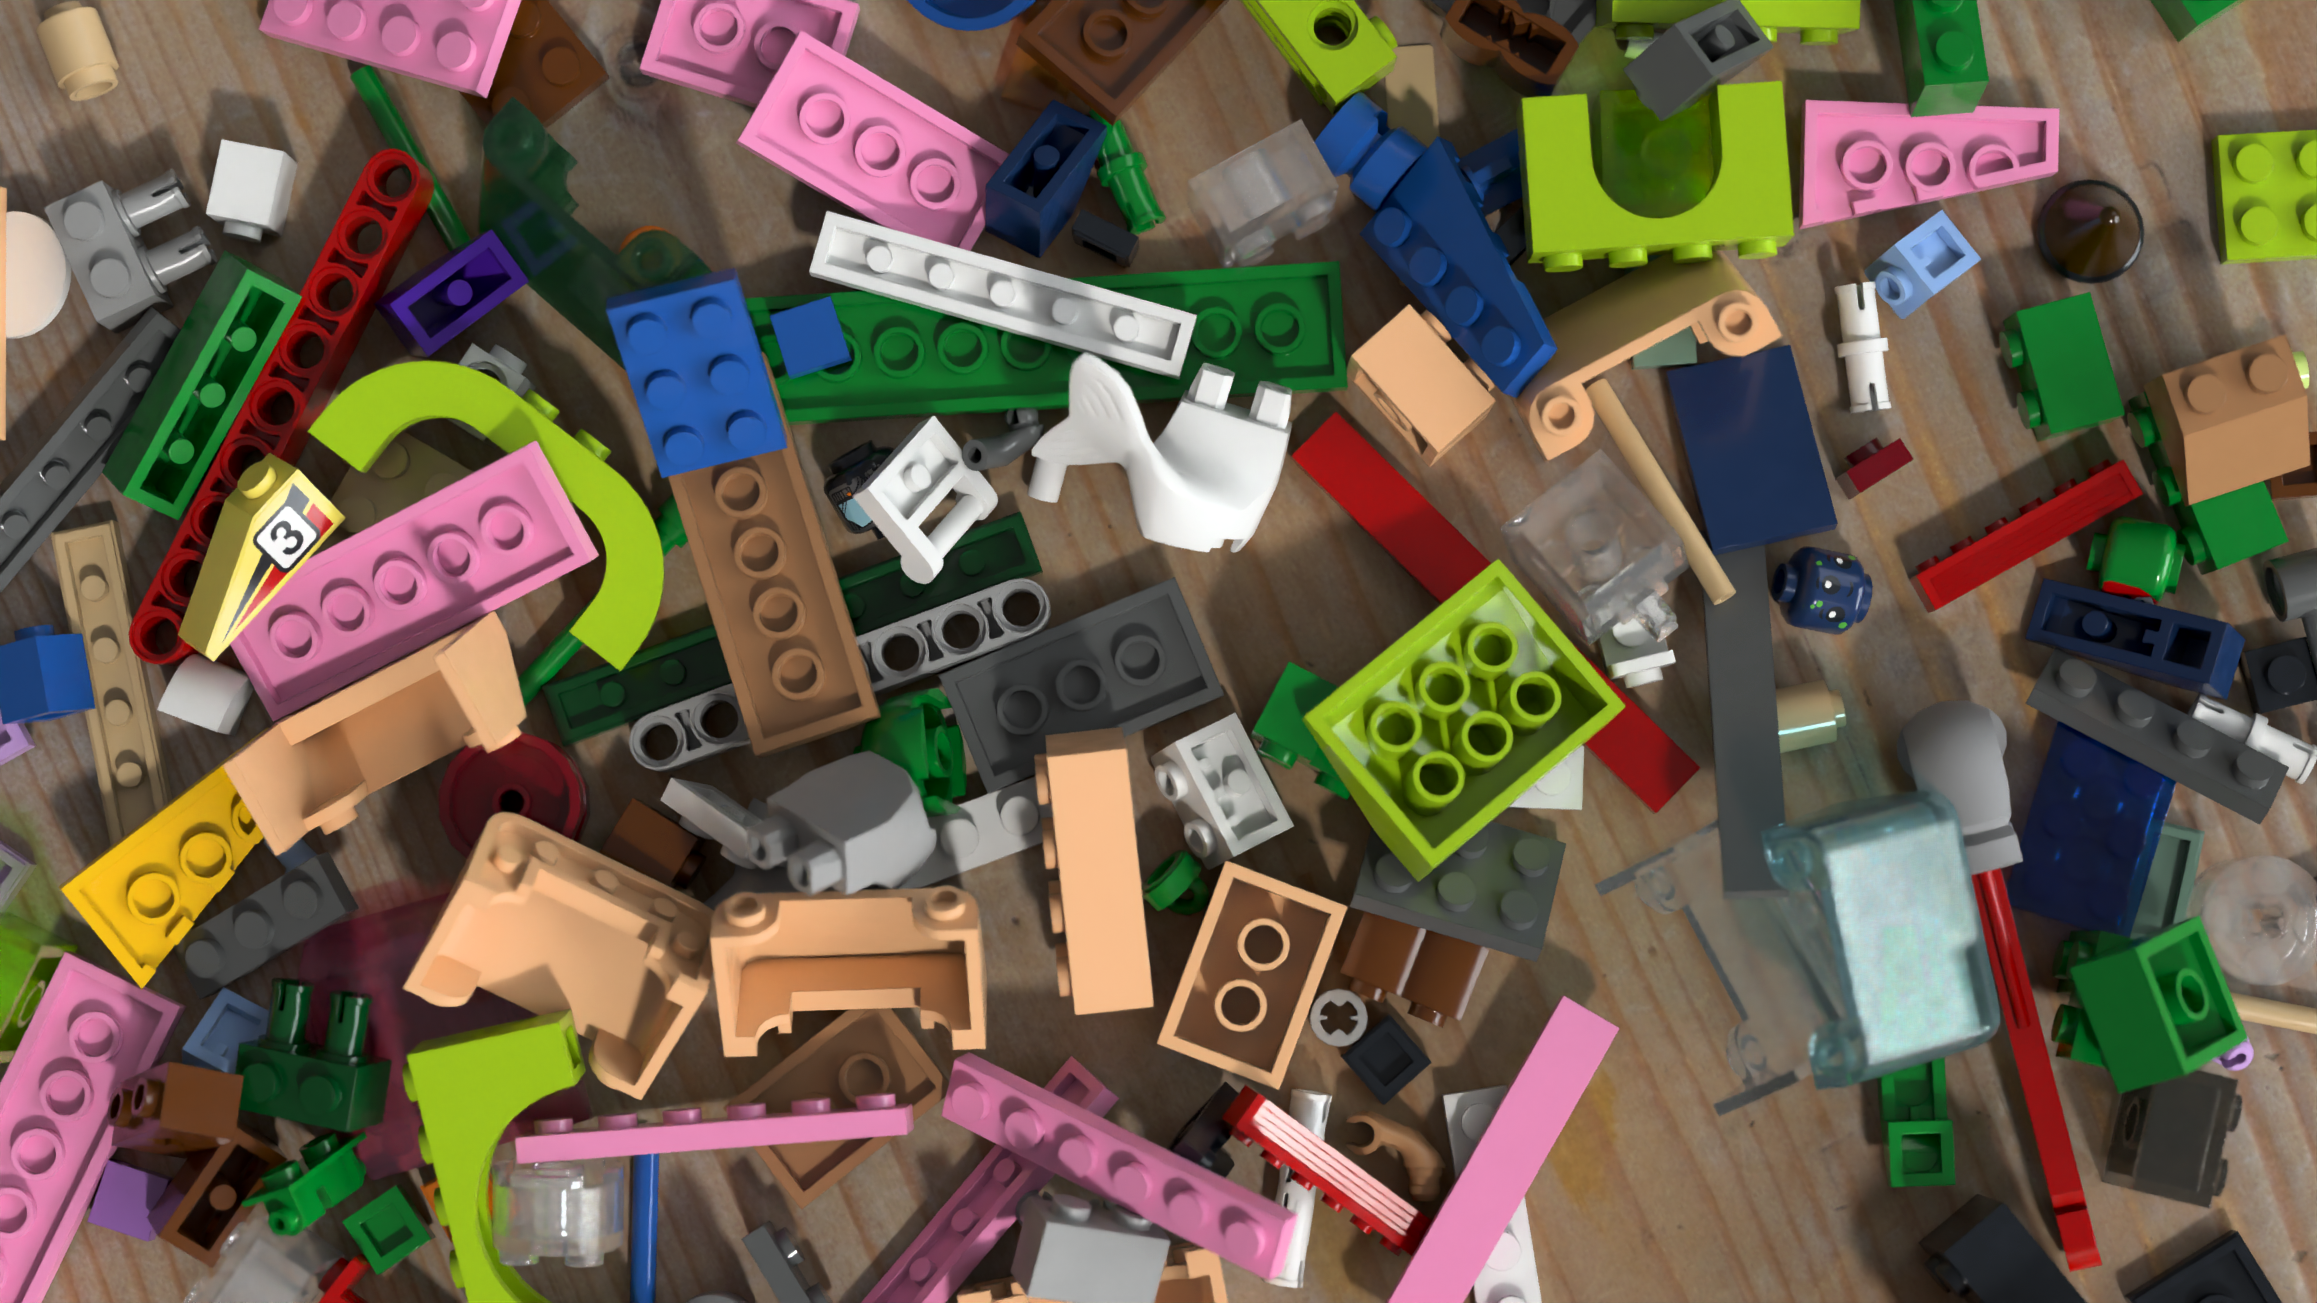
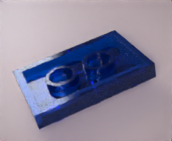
M2057 721L2019 842L2023 861L2012 865L2007 881L2006 891L2010 906L2079 929L2101 930L2130 938L2177 782L2080 731Z

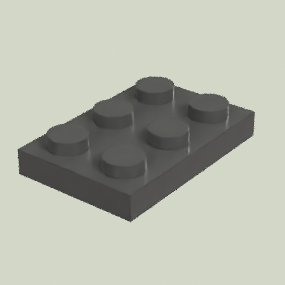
M1491 821L1421 881L1417 882L1371 826L1350 907L1537 962L1543 948L1566 843Z

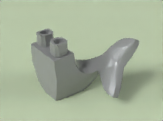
M869 750L849 755L807 772L791 785L768 797L767 804L753 798L747 810L762 821L747 829L748 857L757 866L755 869H749L735 864L734 875L703 904L715 911V908L724 900L741 892H804L811 896L819 891H840L845 895H850L858 890L899 889L919 871L935 849L936 830L928 825L920 797V790L905 769ZM785 860L788 861L785 867L776 866Z

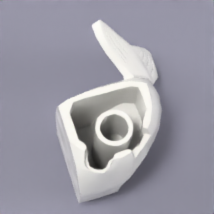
M1084 352L1073 363L1070 372L1069 417L1050 429L1039 439L1032 449V456L1065 465L1119 463L1127 472L1137 529L1144 538L1179 548L1209 552L1211 548H1221L1225 539H1234L1230 551L1235 553L1240 551L1254 535L1278 484L1292 428V422L1288 421L1291 410L1292 389L1268 381H1259L1251 410L1227 403L1235 373L1226 368L1203 363L1189 391L1186 390L1167 427L1156 441L1152 443L1130 387L1118 372L1099 358Z

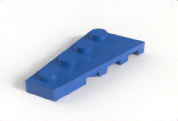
M1437 136L1360 232V235L1427 310L1442 323L1449 334L1504 394L1518 398L1558 348L1525 284L1516 279L1506 259L1509 253L1500 235L1492 232L1480 209L1484 204L1474 185L1465 180L1457 164L1461 159L1452 142Z

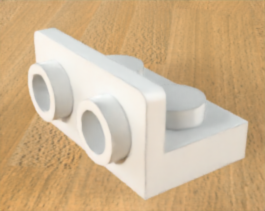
M1236 712L1172 743L1151 756V762L1155 768L1157 786L1161 793L1168 800L1172 801L1184 824V836L1189 848L1197 857L1202 859L1208 870L1294 827Z

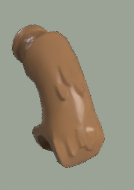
M1366 1110L1354 1112L1346 1118L1348 1123L1365 1122L1371 1125L1373 1129L1372 1136L1367 1142L1361 1144L1355 1142L1346 1143V1147L1356 1155H1368L1382 1145L1395 1148L1402 1155L1403 1166L1407 1167V1175L1410 1176L1408 1192L1413 1200L1435 1201L1441 1193L1439 1177L1443 1176V1168L1447 1166L1439 1152L1418 1130Z

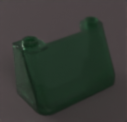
M512 96L494 116L484 131L477 225L478 234L492 229L529 280L526 284L626 371L606 311L607 298L713 272L698 255L676 236L666 231L652 229L642 232L616 255L575 220L571 214L577 209L579 204L569 193L567 175L568 171H571L576 166L577 160L554 140L541 121Z

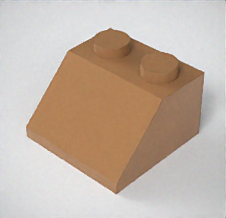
M2286 334L2162 374L2143 385L2185 507L2310 465L2307 393Z

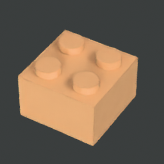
M1409 304L1351 355L1347 367V376L1420 458L1431 467L1486 418L1496 402L1489 393L1495 386L1474 360L1468 358L1462 363L1448 348L1446 343L1452 338L1442 323L1431 312L1425 310L1419 315Z

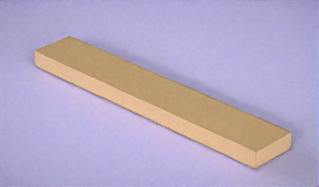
M115 520L51 533L70 634H82L96 707V709L85 711L111 846L172 800L147 665L145 661L134 653L129 643V629L136 615V609L119 522Z

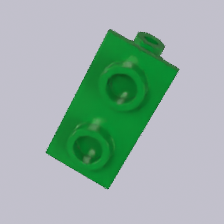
M329 1132L304 1144L299 1148L303 1158L298 1161L294 1159L284 1162L265 1172L260 1177L264 1186L241 1202L243 1207L263 1202L269 1214V1227L275 1234L279 1236L298 1235L326 1213L325 1209L336 1206L363 1185L366 1167L363 1161L355 1156L352 1148L367 1138L365 1132L339 1140L335 1132Z

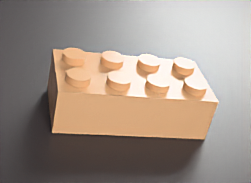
M1122 727L1045 735L1047 753L1034 754L1039 805L1052 804L1053 817L1041 818L1046 869L1059 868L1060 880L1048 881L1053 933L1066 932L1067 942L1055 944L1060 997L1073 996L1075 1015L1154 1007L1127 751Z

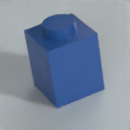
M53 625L32 626L14 631L15 642L0 646V711L3 724L52 721L96 709L82 634L55 635Z

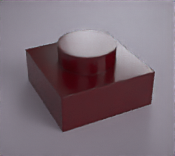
M1875 438L1844 458L1851 469L1837 477L1836 481L1850 500L1914 459L1901 438L1884 448L1878 438Z

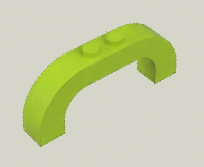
M414 361L377 370L347 387L327 406L308 432L363 473H367L389 443L401 431L415 423L428 419L447 418L467 423L508 454L537 440L569 501L588 515L598 528L606 551V572L602 586L592 603L569 632L619 671L623 670L648 636L656 620L664 591L665 562L661 538L648 507L630 483L604 462L612 452L582 428L579 429L574 437H571L554 424L553 420L560 411L529 388L521 398L496 379L480 371L448 362Z

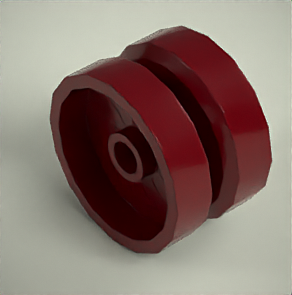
M522 731L519 737L489 753L486 752L482 744L473 748H469L466 745L448 764L438 791L439 820L450 844L468 859L488 820L493 815L504 812L503 806L510 803L505 797V794L510 790L520 792L524 799V806L517 815L526 817L579 843L590 817V792L578 762L558 744Z

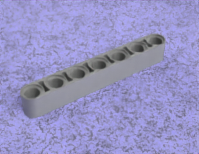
M1024 578L1013 579L858 636L857 640L875 697L977 660L1043 632L1048 626L1051 617L1050 601L1043 588L1034 581ZM1018 593L1031 594L1037 598L1040 604L1038 617L1027 626L1012 625L1006 620L1004 615L1006 602L1010 597ZM968 615L979 623L980 632L978 639L968 648H954L947 644L944 632L946 625L956 616ZM899 637H908L915 640L920 652L915 665L904 671L892 670L888 667L885 660L887 646L891 641ZM733 683L645 715L633 726L629 737L630 751L635 760L645 768L663 773L680 770L751 743ZM721 703L733 705L738 714L737 727L733 733L724 738H715L710 735L706 726V718L711 708ZM668 725L677 734V748L672 756L667 759L654 760L647 751V737L656 727Z

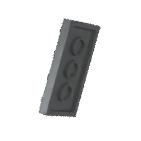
M1175 577L939 675L988 794L1036 775L1034 754L1047 753L1045 735L1122 727L1125 738L1224 696Z

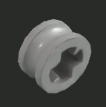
M1337 988L1327 990L1316 998L1311 1005L1309 1020L1311 1029L1317 1038L1328 1045L1341 1047L1350 1045L1361 1037L1366 1029L1368 1016L1366 1007L1360 997L1351 991ZM1331 1001L1333 1004L1341 1006L1348 1001L1352 1004L1356 1015L1349 1016V1019L1356 1020V1024L1349 1033L1345 1034L1338 1028L1330 1034L1325 1032L1320 1020L1328 1018L1326 1015H1321V1010L1326 1003Z

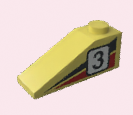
M268 453L262 461L246 469L238 481V487L226 498L178 636L187 644L212 661L225 650L346 519L297 468L271 453Z

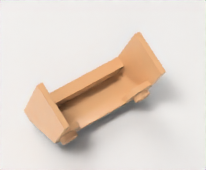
M495 610L284 716L223 764L224 769L275 856L287 851L308 831L320 826L324 835H327L347 825L359 816L354 806L367 795L466 745L469 748H473L482 744L486 752L489 753L519 737L522 733L517 725L527 717L507 631Z

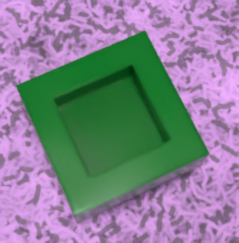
M402 1184L395 1185L342 1221L377 1275L382 1274L436 1237Z

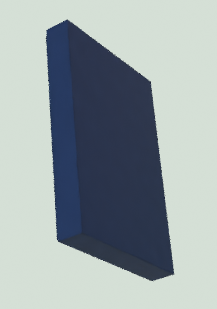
M1790 345L1750 353L1743 358L1735 356L1666 371L1665 382L1707 545L1714 556L1835 530L1838 522Z

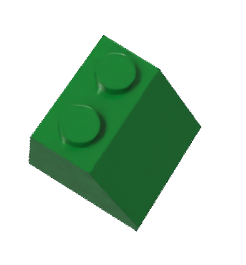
M2200 915L2104 950L2069 968L2075 982L2077 1000L2080 1006L2087 1012L2100 1045L2101 1061L2105 1069L2111 1074L2118 1093L2187 1075L2248 1040L2245 1028Z

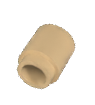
M78 1L64 2L49 8L44 13L45 20L37 26L36 32L58 87L66 89L69 98L73 101L95 98L114 89L118 85L115 72L119 65L97 9L82 7Z
M1823 679L1776 689L1780 753L1837 741V728L1846 726L1845 708L1838 689L1828 691Z

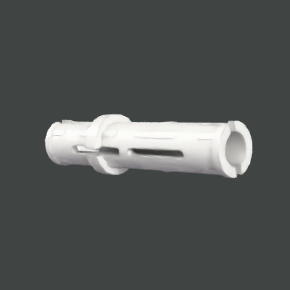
M1291 1089L1289 1116L1324 1141L1332 1095L1311 1090ZM1283 1164L1279 1172L1275 1203L1298 1214L1282 1273L1269 1281L1262 1278V1281L1278 1286L1302 1288L1316 1187L1313 1186L1310 1191L1304 1189L1289 1178L1293 1170Z

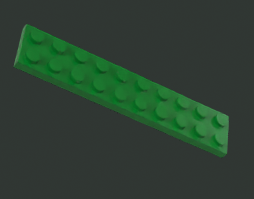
M1339 261L1068 278L1197 315L1179 380L1097 357L1119 373L1130 387L1137 404L1180 401L1186 390L1189 391L1203 363L1226 368L1235 373L1228 398L1255 396L1259 381H1268L1292 389V394L1346 391L1348 388ZM866 291L745 298L761 353L764 352L768 357L789 425L930 417L933 415L1006 412L1007 410L1017 411V408H1036L1037 410L1069 408L1070 372L1073 363L1083 354L1079 351ZM831 296L852 360L790 379L770 315Z

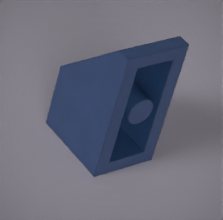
M1053 99L986 184V232L1040 259L1072 217L1107 135V126Z

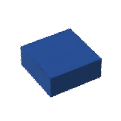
M831 296L770 315L790 379L852 360Z

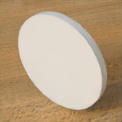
M11 211L6 212V338L16 339L37 333L56 317L64 305L69 292L71 266L52 225L48 221L30 213Z

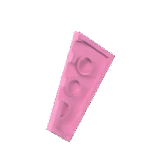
M1805 100L1802 104L1799 230L2051 177L2058 172L2059 109L1976 106L1974 113L1911 117L1909 103Z

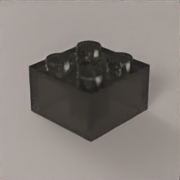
M2195 1069L2184 1076L2122 1092L2102 1182L2210 1209L2213 1196L2219 1197L2227 1180L2228 1160L2222 1158L2227 1132L2233 1133L2242 1112V1096L2236 1093L2239 1080Z

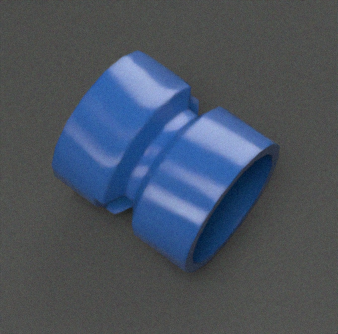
M1361 91L1355 94L1330 120L1313 143L1308 155L1334 177L1347 174L1350 177L1349 190L1377 212L1428 147L1403 126L1390 129L1387 126L1388 113Z

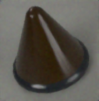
M2086 179L2062 186L2050 196L2038 218L2037 239L2044 259L2053 270L2075 282L2096 284L2121 276L2134 264L2143 247L2145 231L2143 219L2137 205L2127 193L2105 181Z

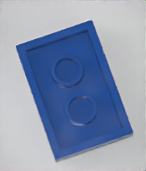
M735 267L607 298L606 311L662 478L787 448V434Z

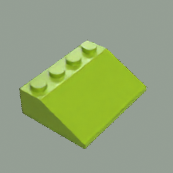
M1498 558L1306 714L1302 720L1374 831L1416 881L1419 882L1604 728L1626 706Z

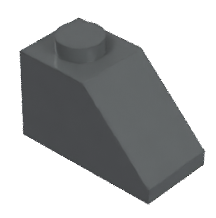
M1726 0L1674 24L1623 70L1634 84L1635 92L1640 101L1646 107L1653 110L1660 121H1663L1702 100L1712 93L1717 85H1723L1766 55L1774 46L1740 0Z

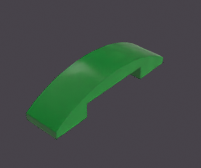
M1943 925L1882 927L1876 929L1874 974L1876 1068L1881 1132L1889 1187L1956 1185L1953 1120L1948 1119L1942 1011V990H1946Z

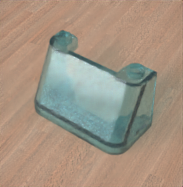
M1919 790L1838 802L1761 831L1767 864L1776 881L1784 888L1793 892L1818 890L1821 892L1847 1018L1823 1024L1812 1034L1809 1043V1059L1816 1090L1847 1087L1960 1053L1988 1042L1997 1033L2000 1024V1008L1960 821L1954 805L1946 796L1935 791Z

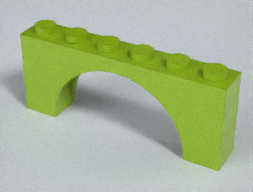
M571 1009L421 1041L406 1055L408 1063H404L402 1069L404 1087L410 1101H418L424 1124L418 1129L420 1151L426 1164H434L439 1188L434 1190L435 1211L440 1224L443 1227L449 1226L455 1248V1250L450 1251L449 1255L451 1275L458 1289L465 1288L468 1303H552L523 1280L504 1254L491 1220L488 1185L494 1153L510 1121L538 1099L557 1090L576 1085L586 1072Z

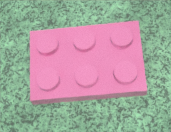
M661 0L640 70L642 74L756 108L801 30L846 57L860 7L858 3L848 0Z

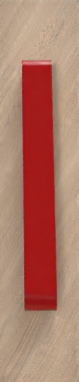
M393 148L374 154L365 165L300 292L302 299L242 405L131 622L129 643L134 653L143 661L174 667L180 666L190 655L199 654V651L187 644L179 636L172 650L163 654L156 645L155 635L159 626L167 620L174 623L177 628V634L179 633L191 599V595L188 594L184 585L186 572L197 563L203 565L214 533V518L223 508L226 498L238 487V481L243 474V461L246 456L255 450H261L264 457L271 453L288 464L296 466L311 436L308 430L324 411L376 309L374 303L381 299L432 199L434 192L432 175L428 168L405 151ZM399 168H409L412 181L408 190L400 196L389 197L386 189L388 177ZM379 224L383 235L381 244L373 252L361 254L357 243L359 234L365 227ZM350 280L353 286L351 302L342 310L332 311L328 298L331 289L341 281ZM313 337H320L324 344L322 359L315 366L304 368L300 362L301 347L307 340ZM290 393L295 403L293 416L286 423L275 425L271 418L272 404L277 397Z

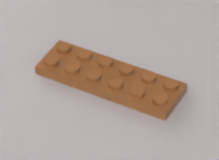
M762 352V357L787 434V448L668 477L755 756L759 759L874 721L881 717L771 366L764 352Z

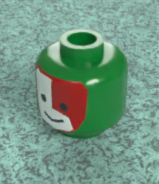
M2119 516L2111 523L2108 535L2094 533L2087 570L2099 572L2097 585L2100 592L2155 605L2161 601L2165 592L2175 594L2186 545L2176 543L2177 536L2175 530L2169 525L2128 516Z

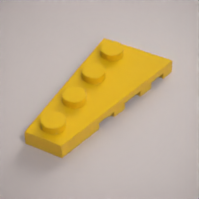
M268 727L58 886L141 989L155 974V969L175 944L178 945L194 925V920L217 892L219 893L234 875V870L254 845L258 844L264 837L224 769L223 764L265 732Z

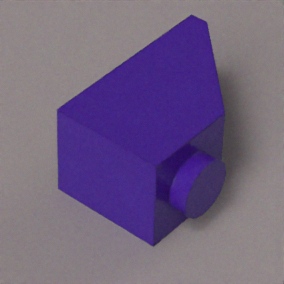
M488 229L421 268L375 302L374 306L410 355L428 357L528 283L529 280L494 231Z

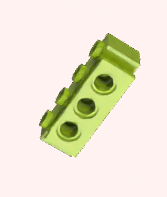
M1240 0L1320 106L1325 104L1332 115L1336 114L1355 94L1361 91L1364 93L1394 70L1397 56L1392 50L1398 46L1395 37L1378 16L1375 15L1368 19L1354 0ZM1324 26H1334L1344 32L1347 39L1338 45H1328L1322 43L1317 38L1315 32Z

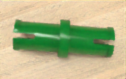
M1092 109L1089 111L1092 119L1107 126V135L1097 156L1101 167L1097 171V176L1101 185L1110 187L1127 225L1126 229L1128 232L1137 235L1156 227L1153 220H1155L1156 224H1161L1165 221L1166 216L1161 211L1144 173V170L1148 167L1144 155L1141 152L1134 151L1121 119L1112 126Z

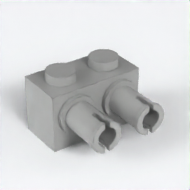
M173 169L165 171V174L125 193H122L119 189L115 190L101 180L43 207L96 322L115 333L136 325L151 306L160 313L174 307L167 293V284L209 264L217 263L215 252L213 249H208L207 246L211 244L200 226H196L191 231L151 250H148L141 237V227L181 208L191 206L188 194L181 192L184 186Z
M1032 1190L1025 1193L1016 1205V1217L1022 1225L1010 1272L1027 1297L1068 1303H1154L1171 1240L1159 1225L1119 1205H1115L1114 1208L1108 1201L1104 1200L1103 1206H1101L1098 1199L1087 1202L1070 1195L1059 1194L1052 1197L1045 1191L1041 1197L1038 1190Z

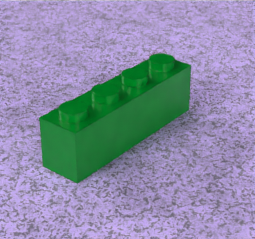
M224 250L102 471L105 477L122 495L179 520L302 299V296L282 279Z

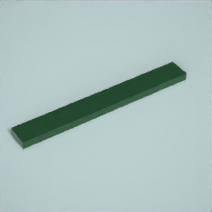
M1019 511L966 531L943 557V568L930 583L921 584L911 580L901 567V555L839 577L838 580L856 637L1006 581L1019 578L1027 579L1043 573L1022 513ZM711 624L637 651L622 671H619L607 662L542 686L561 742L564 747H569L637 722L649 713L732 683L715 626Z

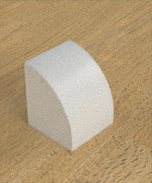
M192 654L183 661L173 675L157 710L212 731L235 736L254 687L246 672L215 660L212 661L204 656Z

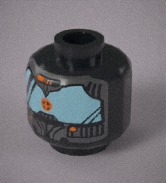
M872 440L848 451L827 465L832 474L825 480L823 489L848 532L862 534L872 530L877 540L885 537L853 498V495L895 450L894 448L889 446L876 448Z

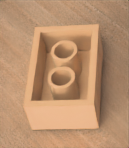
M1225 861L1158 1037L1157 1044L1279 1090L1347 906Z

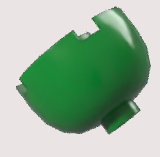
M939 688L907 692L887 699L879 706L881 717L866 723L862 731L861 745L856 746L853 754L870 750L905 769L920 790V797L927 818L958 813L961 807L953 804L952 800L953 797L965 795L967 786L966 758L962 734L959 725L946 726L941 709L952 708V706Z

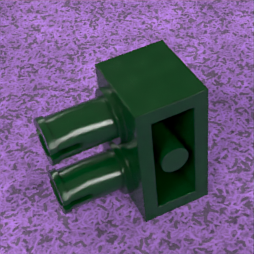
M272 979V994L266 1034L260 1035L256 1040L239 1043L235 1074L244 1076L239 1109L343 1132H351L383 1123L392 1059L373 1056L364 1052L370 1004L373 1002V996L361 993L360 997H358L357 991L332 990L330 992L331 1003L325 1043L321 1045L311 1043L305 1039L311 995L315 985L308 981H303L302 985H299V979Z

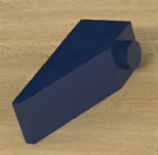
M2045 578L2025 637L2030 642L2052 649L2056 647L2068 654L2155 682L2224 700L2228 698L2245 639L2227 622Z

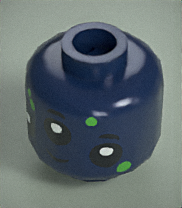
M1803 546L1793 553L1787 564L1781 563L1777 567L1772 579L1771 594L1775 601H1779L1780 612L1787 624L1798 628L1840 635L1850 629L1854 623H1859L1864 619L1870 607L1873 586L1869 574L1864 573V568L1856 556Z

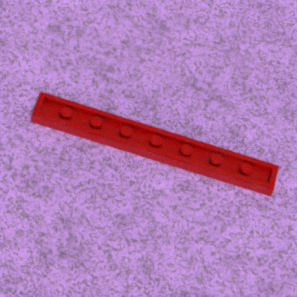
M1336 411L1291 456L1290 459L1439 605H1442L1492 564ZM1574 645L1626 706L1604 728L1584 743L1583 746L1653 814H1656L1700 767Z

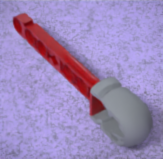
M1967 700L1941 701L1917 712L1903 727L1897 741V757L1903 770L1915 779L1921 805L1933 833L1938 837L1936 842L1945 879L1969 876L2069 1270L2074 1272L2101 1266L2102 1262L2001 871L2002 867L2023 861L2017 835L2014 832L2012 823L2009 821L2011 817L2009 787L2002 760L2007 746L2006 729L2000 717L1987 707Z

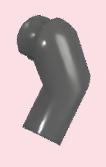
M1017 408V411L1007 410L1004 419L1009 432L968 441L962 450L964 464L973 471L1004 467L1030 450L1044 434V424L1039 425L1038 410L1036 408Z

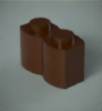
M1455 0L1444 18L1440 31L1443 42L1454 54L1471 64L1494 68L1506 85L1528 98L1551 96L1570 66L1579 47L1572 34L1561 24L1540 14L1524 13L1516 0Z
M1364 911L1340 972L1352 977L1347 989L1381 1003L1384 1002L1387 992L1412 1001L1407 1012L1408 1014L1443 1028L1447 1016L1461 1021L1489 949Z

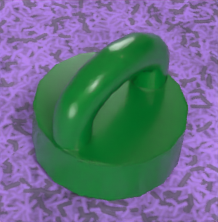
M1178 850L1167 857L1149 875L1141 887L1142 897L1155 910L1160 911L1167 907L1172 912L1181 915H1192L1202 911L1209 902L1210 892L1208 886L1198 876L1202 866L1186 850ZM1187 888L1194 894L1191 899L1179 897Z

